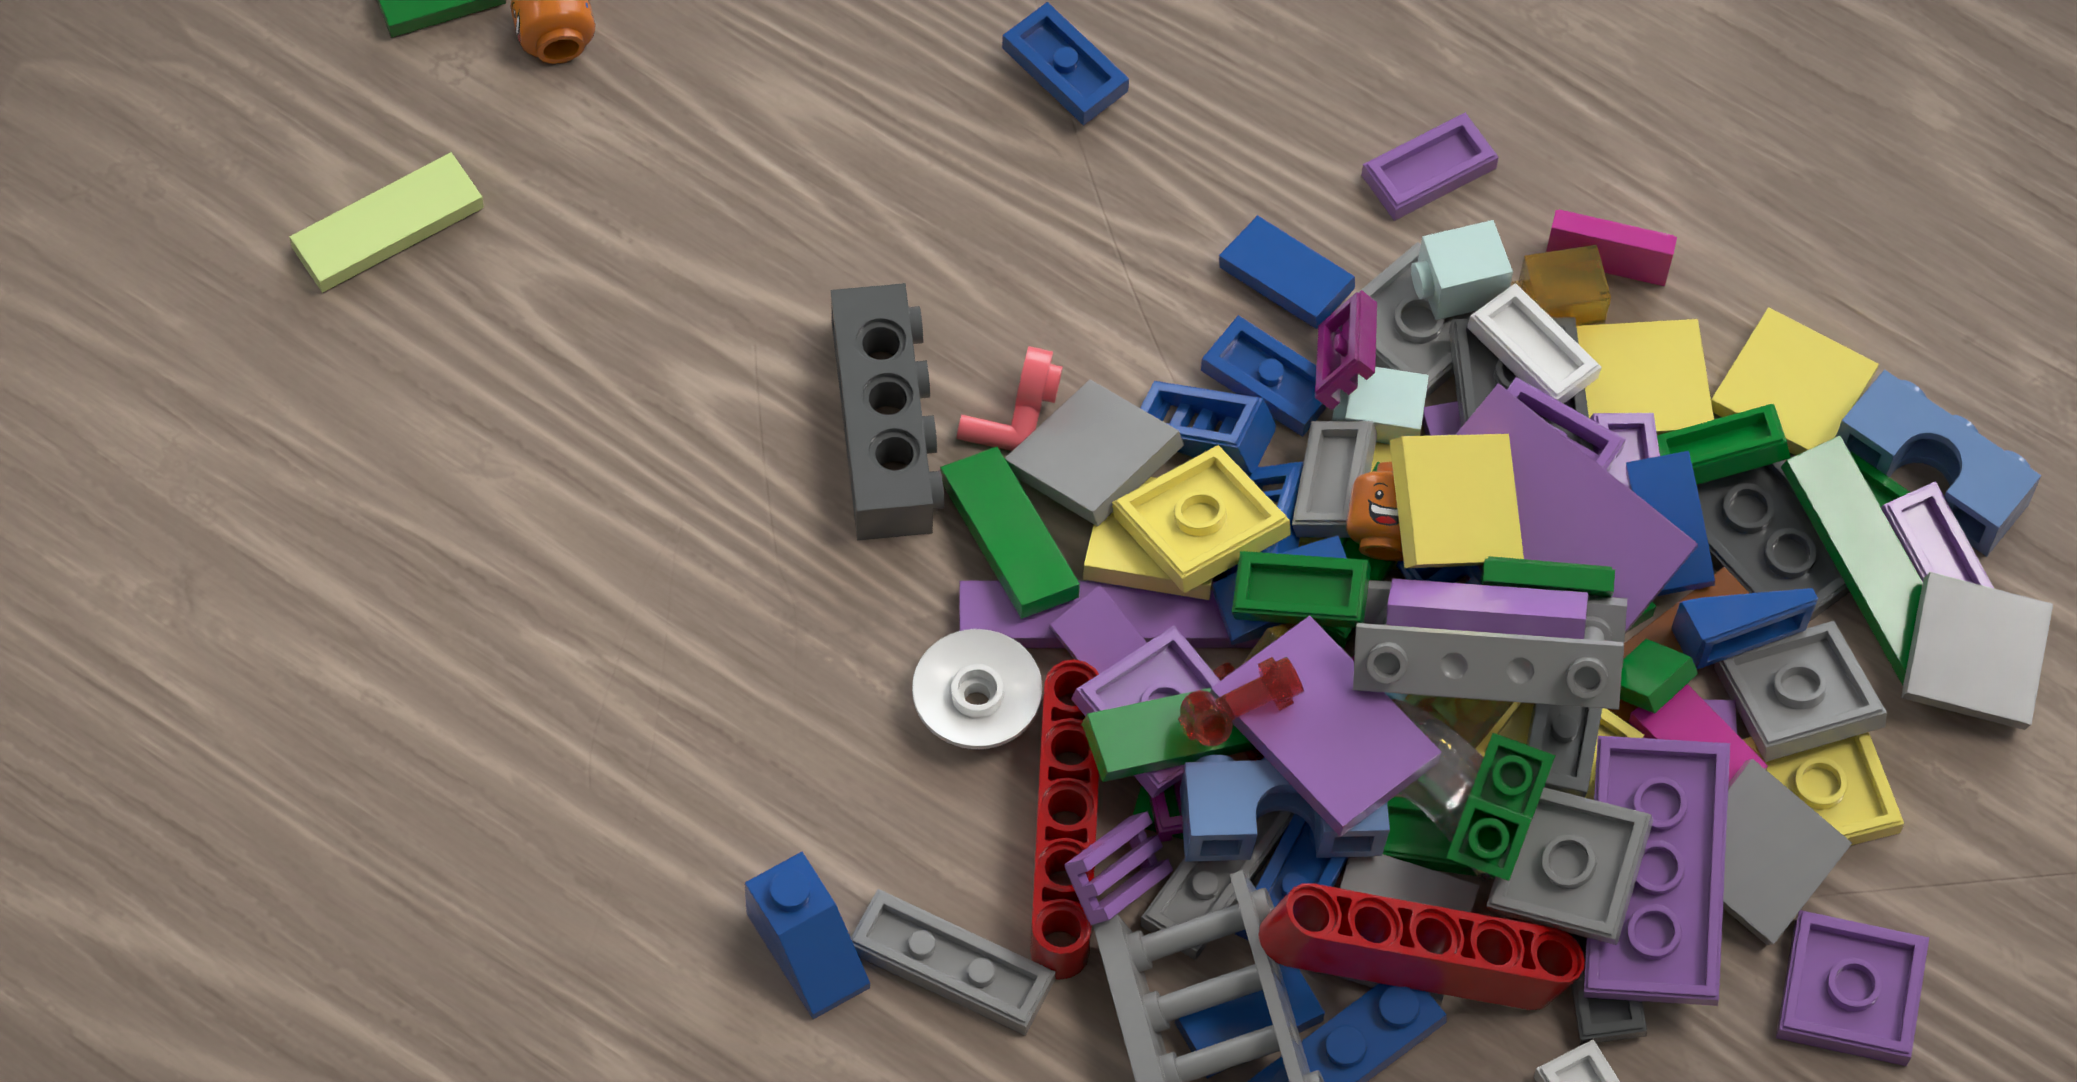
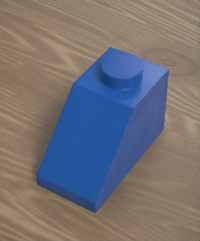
M803 851L745 882L746 914L812 1019L870 989V981L838 907Z

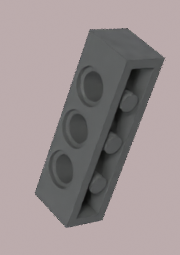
M906 283L831 290V323L857 541L932 534L933 509H944V491L941 471L929 472L927 454L937 453V436L934 415L922 416L920 399L930 398V381L927 360L915 361L913 344L923 343L920 306H908ZM876 352H887L893 355V357L877 360L869 355ZM884 406H892L900 411L892 415H884L875 410ZM890 461H899L906 464L907 467L893 471L885 469L882 465Z

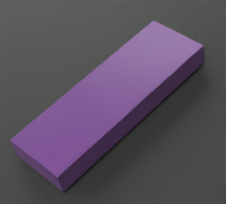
M1392 579L1387 604L1386 625L1584 639L1588 593Z

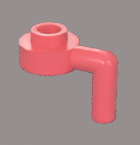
M1028 346L1011 425L961 415L956 439L990 447L998 446L999 449L1013 451L1036 430L1043 401L1051 403L1056 401L1063 366L1051 364L1053 351Z

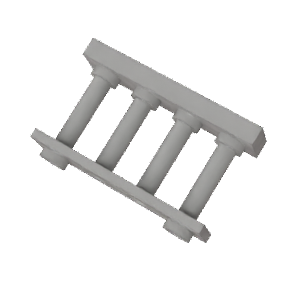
M1369 580L1364 624L1357 623L1353 690L1619 709L1627 598L1588 596L1584 639L1386 625L1391 582Z
M1243 870L1230 874L1238 904L1145 936L1140 930L1132 932L1118 914L1110 920L1093 924L1136 1082H1190L1279 1051L1282 1054L1289 1082H1324L1319 1070L1313 1072L1309 1070L1280 966L1267 956L1260 944L1258 935L1260 924L1274 909L1273 902L1267 889L1264 887L1256 890ZM1246 929L1255 964L1160 996L1157 990L1149 991L1144 971L1153 968L1154 960ZM1263 990L1273 1025L1177 1057L1174 1051L1166 1052L1161 1031L1170 1028L1169 1021Z

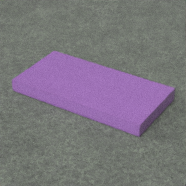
M1498 383L1455 435L1509 434L1524 559L1610 566L1612 569H1615L1612 597L1627 598L1626 634L1696 550L1698 544Z
M1598 736L1594 800L1651 814L1653 824L1618 944L1614 945L1587 938L1584 997L1718 1006L1730 743Z

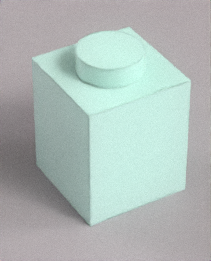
M1494 220L1422 236L1418 262L1411 265V276L1416 294L1419 299H1428L1435 320L1479 310L1510 287L1513 274Z
M1375 367V373L1367 380L1358 374V388L1348 395L1341 390L1340 404L1334 408L1332 421H1373L1377 431L1376 442L1389 445V440L1401 436H1420L1429 375Z

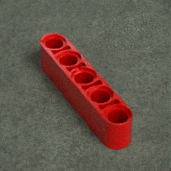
M1076 659L1062 661L1054 665L1047 673L1044 683L1030 952L1032 961L1055 971V979L1058 980L1071 978L1079 974L1087 965L1092 925L1085 915L1073 885H1058L1048 878L1055 872L1066 871L1065 864L1096 842L1099 771L1082 726L1085 715L1077 706L1066 705L1058 699L1065 694H1074L1077 688L1099 675L1096 668L1085 661ZM1064 752H1073L1083 757L1084 761L1076 765H1066L1056 760L1055 757ZM1069 811L1076 813L1082 820L1073 825H1064L1053 820L1052 816L1058 812ZM1095 866L1088 872H1085L1089 882L1094 879ZM1062 931L1071 934L1077 941L1067 947H1057L1047 942L1045 937L1053 932Z
M1302 883L1294 887L1260 924L1258 933L1260 944L1267 956L1276 963L1286 967L1398 987H1408L1420 991L1527 1010H1540L1548 1006L1580 976L1585 962L1583 951L1577 941L1567 932L1557 928L1314 883Z

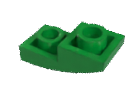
M1492 733L1446 858L1510 881L1556 755Z

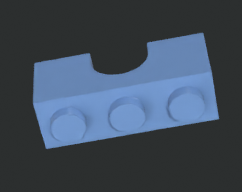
M1885 369L1842 419L1836 437L1841 436L1849 452H1854L1888 477L1901 466L1910 463H1923L1939 470L1945 476L1950 486L1944 496L1970 545L1986 557L2029 506L2041 478V475L2031 469L2028 462L2022 456L2013 451L2003 450L1979 434L1976 427L1970 421L1958 415H1951L1929 400L1917 385L1907 380H1900Z
M1209 755L1198 759L1196 762H1185L1180 785L1185 862L1251 860L1257 838L1256 821L1264 814L1278 810L1295 813L1309 824L1314 834L1316 858L1382 856L1390 831L1387 802L1340 837L1265 757L1256 761H1234L1233 758L1225 755Z

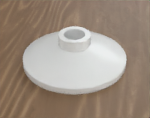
M969 629L943 637L924 653L914 673L912 694L920 719L934 735L958 747L989 749L1014 740L1031 725L1041 704L1042 680L1035 660L1020 643L999 632L985 629ZM979 692L986 695L989 700L985 704L974 705L968 703L965 698L971 693Z

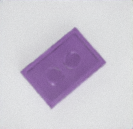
M1308 616L1211 687L1209 699L1341 837L1437 765L1442 752L1384 692L1353 690L1354 661L1311 616Z

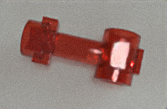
M1286 656L1275 661L1271 657L1258 663L1260 677L1218 698L1204 690L1194 691L1187 695L1181 703V716L1178 718L1184 733L1190 740L1197 739L1205 746H1217L1229 738L1233 728L1232 720L1270 701L1274 702L1279 711L1294 704L1292 698L1303 693L1304 688L1289 658Z

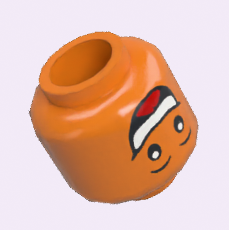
M511 0V13L521 47L528 54L546 63L556 64L573 60L584 51V48L594 37L596 24L590 0Z
M1382 462L1378 464L1377 471L1362 474L1354 481L1351 489L1346 532L1354 542L1359 544L1361 554L1378 560L1403 561L1392 462Z

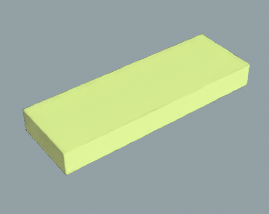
M450 152L289 236L291 247L323 293L483 209V197L455 156Z

